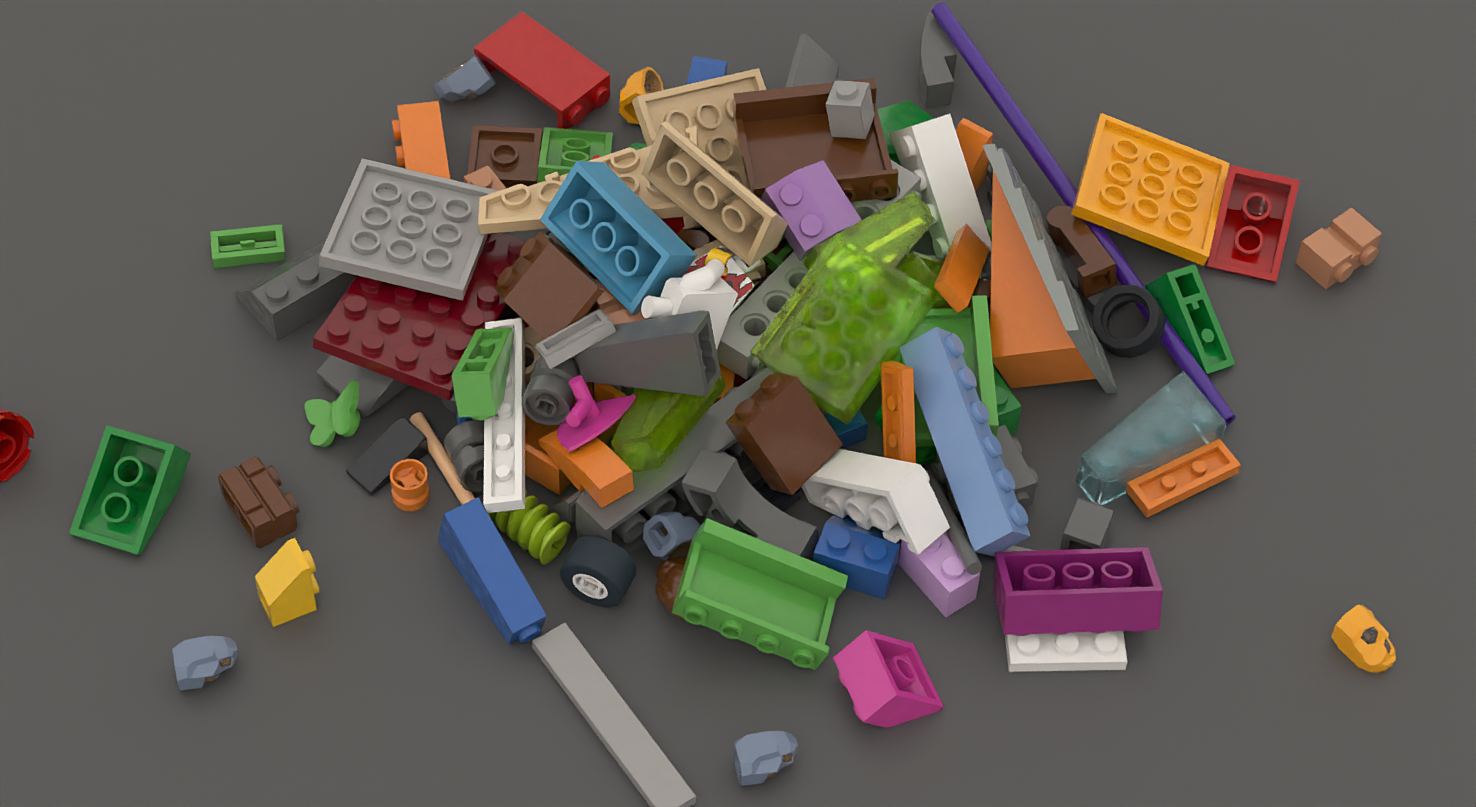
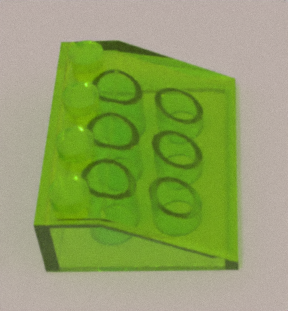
M837 232L751 349L750 353L775 373L779 372L798 376L818 407L848 425L880 381L881 363L895 360L900 353L899 347L908 342L933 307L931 290Z

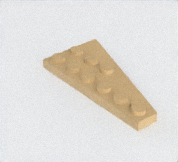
M697 125L686 128L684 135L699 147ZM652 145L639 150L629 147L589 161L604 162L660 219L690 216L641 175ZM558 172L545 175L546 181L528 187L518 184L479 197L478 227L480 234L548 229L540 219L568 173L559 176Z

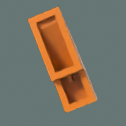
M558 429L538 440L542 449L581 493L586 490L601 508L634 490L632 470L597 437L570 452L561 446L557 436Z

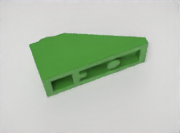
M513 328L476 329L452 374L458 417L486 420L496 416L505 395L514 338Z

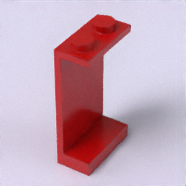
M524 12L519 13L474 47V55L482 61L490 73L498 69L557 112L558 128L570 129L573 126L579 125L585 116L597 107H602L610 98V74Z

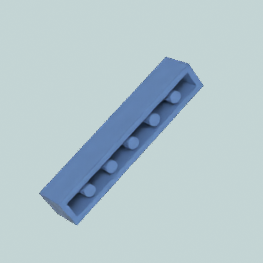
M935 327L899 347L905 365L913 368L914 390L973 550L977 553L994 556L995 552H1002L1031 537L1026 525L1028 523L1027 513L1017 501L1013 490L1015 489V481L1003 464L1000 456L1002 454L1001 444L991 432L988 424L990 419L989 412L977 395L975 389L977 381L973 372L966 366L962 355L964 353V346L960 338L954 333Z

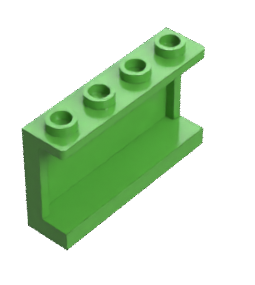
M987 295L972 296L971 308H964L959 313L955 312L953 308L906 310L905 300H897V313H890L891 336L897 335L898 345H892V361L905 365L899 347L935 327L956 334L964 346V353L962 355L966 366L973 372L976 378L977 386L975 389L979 400L983 402L989 412L990 419L988 424L991 432L997 438L999 423ZM914 390L916 447L935 446Z
M706 518L693 535L672 613L683 617L689 623L703 625L716 630L726 638L738 639L756 646L761 652L776 654L788 659L796 666L815 670L829 654L830 647L825 645L832 614L837 597L846 587L848 576Z

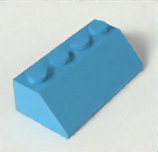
M576 161L540 219L631 314H637L641 311L642 302L646 296L660 297L668 279L683 277L697 256L604 162Z

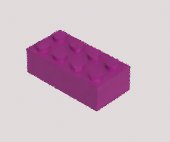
M1148 547L995 552L993 594L1004 635L1026 636L1028 634L1043 633L1063 635L1073 632L1104 633L1106 631L1142 632L1145 630H1159L1163 589Z

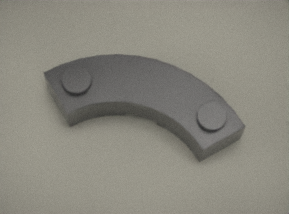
M706 449L700 451L681 482L690 504L699 516L705 513L709 519L813 561L814 551L819 541L816 526L786 514L761 496L745 478L736 458L723 452L716 453Z

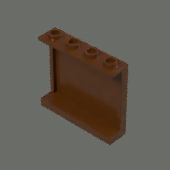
M875 79L850 80L870 84L875 116L866 139L831 137L826 102L834 82L734 93L733 119L748 189L761 199L764 190L798 169L823 160L850 202L897 197L899 172L898 169H892L876 106L877 87Z

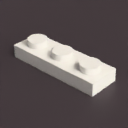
M1123 631L1005 636L1009 672L1126 669L1127 656Z

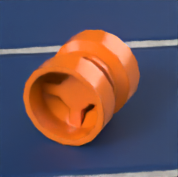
M416 459L401 460L390 471L393 502L404 511L419 510L429 501L428 472L422 462Z

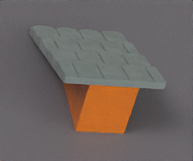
M995 143L982 145L993 168L990 335L994 365L1011 389L1097 379L1106 394L1117 393L1118 389L1103 345L1099 343L1095 332L1090 326L1083 303L1077 291L1071 285L1060 252H1057L1048 234L1035 200H1032L1026 185L1022 183L1018 172L1011 165L1004 149L997 148Z

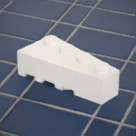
M947 114L888 133L901 166L921 177L919 193L922 195L918 206L933 239L935 254L942 263H944L957 230L965 224L974 231L991 251V239L951 115Z
M838 449L801 486L809 503L841 518L849 515L857 523V526L869 530L872 526L884 531V538L893 543L902 539L908 542V549L918 555L950 528L930 486L929 475L921 464Z

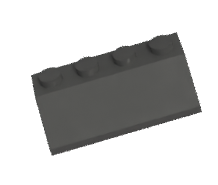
M326 240L235 292L236 297L276 341L334 308L357 276L319 266V255Z

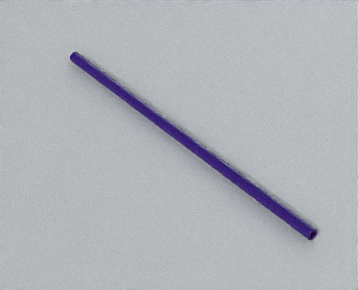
M945 2L936 4L931 11L933 16L1066 206L1073 208L1077 194L1074 185ZM1083 219L1116 263V278L1120 284L1137 285L1147 290L1104 228ZM1134 303L1145 320L1149 322L1147 309L1139 303ZM1164 315L1165 327L1163 336L1160 339L1161 343L1219 426L1225 427L1231 424L1236 416Z

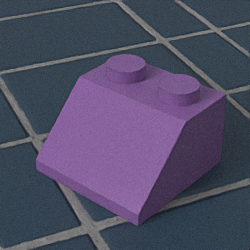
M823 160L798 169L764 190L761 198L763 202L788 222L783 234L800 261L863 222Z

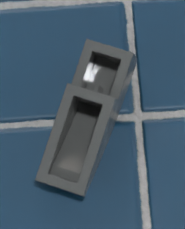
M931 7L925 21L918 66L919 89L925 109L951 104L957 53L952 41L931 13L933 7Z

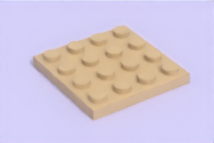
M759 68L636 96L632 100L647 147L653 145V139L656 138L660 125L665 121L683 134H685L686 128L697 125L699 148L748 188L733 119L734 93L766 90ZM691 216L683 217L684 228L692 230L702 228Z

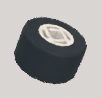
M588 535L578 538L560 567L561 580L575 596L585 602L602 607L618 605L623 600L636 576V564L632 557L619 545L598 536Z

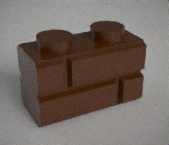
M255 456L240 463L239 467L234 466L220 473L218 480L221 494L256 547L262 548L274 542L277 537L282 538L296 531L298 527L296 514L300 512L298 504L290 492L285 494L279 487L282 485L280 477L272 465L265 467L261 459Z

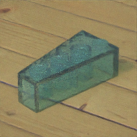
M1183 370L1081 455L1076 482L1092 502L1104 505L1127 494L1125 491L1127 482L1218 438L1222 441L1226 422Z

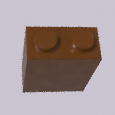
M779 372L766 377L761 382L760 388L749 399L742 401L735 408V413L725 422L771 490L793 495L843 445L798 376Z

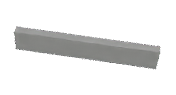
M563 623L532 641L533 650L650 807H690L695 804L696 795L567 624Z

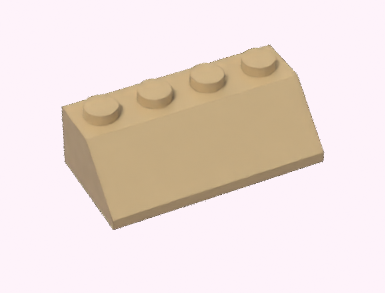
M667 121L660 125L641 175L749 266H752L778 246L788 222Z

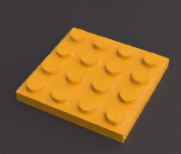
M1101 113L1095 124L1071 215L1204 266L1209 257L1230 163Z

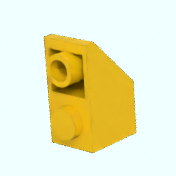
M295 538L288 540L255 576L259 599L273 627L317 610L314 595L320 591L313 572H316V567L308 550L301 551Z

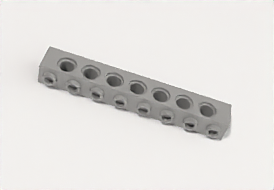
M890 160L892 169H898L899 172L897 197L851 202L863 221L861 224L801 261L796 253L793 252L729 317L717 347L719 363L746 380L756 370L765 367L771 354L779 346L783 347L789 342L793 331L801 323L805 324L811 319L815 308L823 300L828 301L833 296L837 285L844 278L848 279L854 274L859 262L866 255L869 257L876 251L880 240L887 233L890 235L897 229L901 218L907 212L912 213L918 207L922 195L919 193L921 177Z

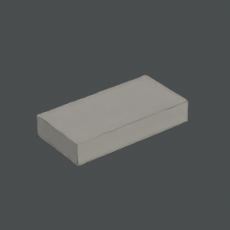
M598 309L539 342L535 348L549 369H552L617 331L608 316L601 309Z

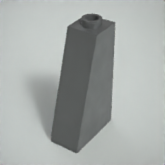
M703 310L616 324L614 327L617 332L575 355V362L579 365L580 374L586 382L707 396L721 375L710 313Z

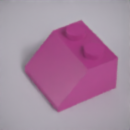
M866 630L833 657L839 670V679L848 689L854 702V712L863 723L889 728L938 712L944 708L914 643Z

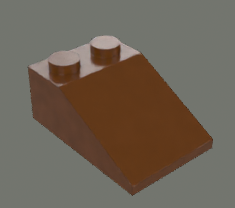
M539 231L535 238H530L523 245L519 258L512 266L502 271L494 288L503 301L544 340L582 319L604 292L570 252L541 231Z

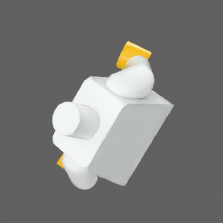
M717 248L711 249L706 257L704 267L687 273L683 277L668 279L660 297L646 296L641 306L643 317L652 319L701 310L709 311L717 350L738 295L721 278L722 275L726 276L728 274V268L725 267V264L731 259L732 255Z

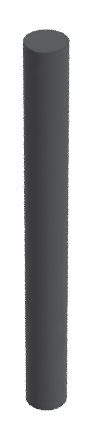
M926 468L925 470L930 479V486L950 526L947 532L967 572L971 575L977 574L982 570V564L973 550L933 470Z

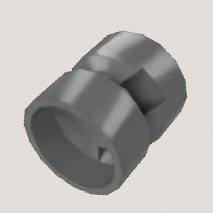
M541 357L535 362L530 376V383L526 387L522 398V408L530 419L544 425H558L565 422L575 397L568 382L576 376H581L579 366L574 360L569 358L552 369H549Z
M463 422L452 428L446 435L444 441L445 449L451 463L454 465L456 475L462 487L471 492H483L484 422Z

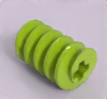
M525 489V509L488 513L492 522L496 523L498 529L502 532H507L508 537L513 541H518L519 546L524 550H529V554L535 559H540V563L545 565L555 559L566 543L571 525L566 521L558 524L560 516L555 512L548 515V506L545 504L537 506L538 499L534 495L526 497L527 490Z

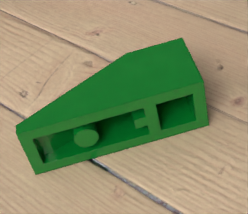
M1195 264L1168 272L1145 285L1147 291L1158 302L1163 310V314L1206 375L1235 365Z

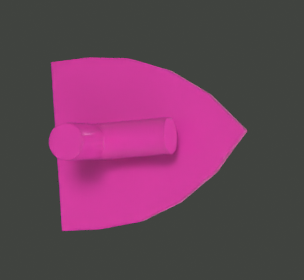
M576 376L572 378L568 383L577 399V403L571 408L565 422L559 425L557 436L561 446L570 452L589 442L619 420L632 405L636 396L630 395L595 402L583 377Z

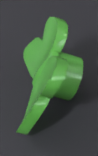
M351 380L338 399L332 403L322 399H312L305 402L304 408L310 424L315 425L310 435V442L313 445L327 447L334 440L336 433L344 437H350L357 431L360 424V413L356 409L359 397L358 381Z

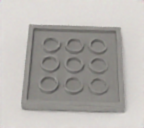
M362 158L319 255V266L463 301L488 234H480L478 227L479 197L497 192V190Z

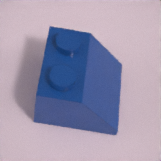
M833 515L825 523L814 551L813 562L847 575L848 579L845 588L885 600L899 563L902 539L893 543L884 538V531L872 526L869 530L857 526V523L852 518L846 516L841 518Z

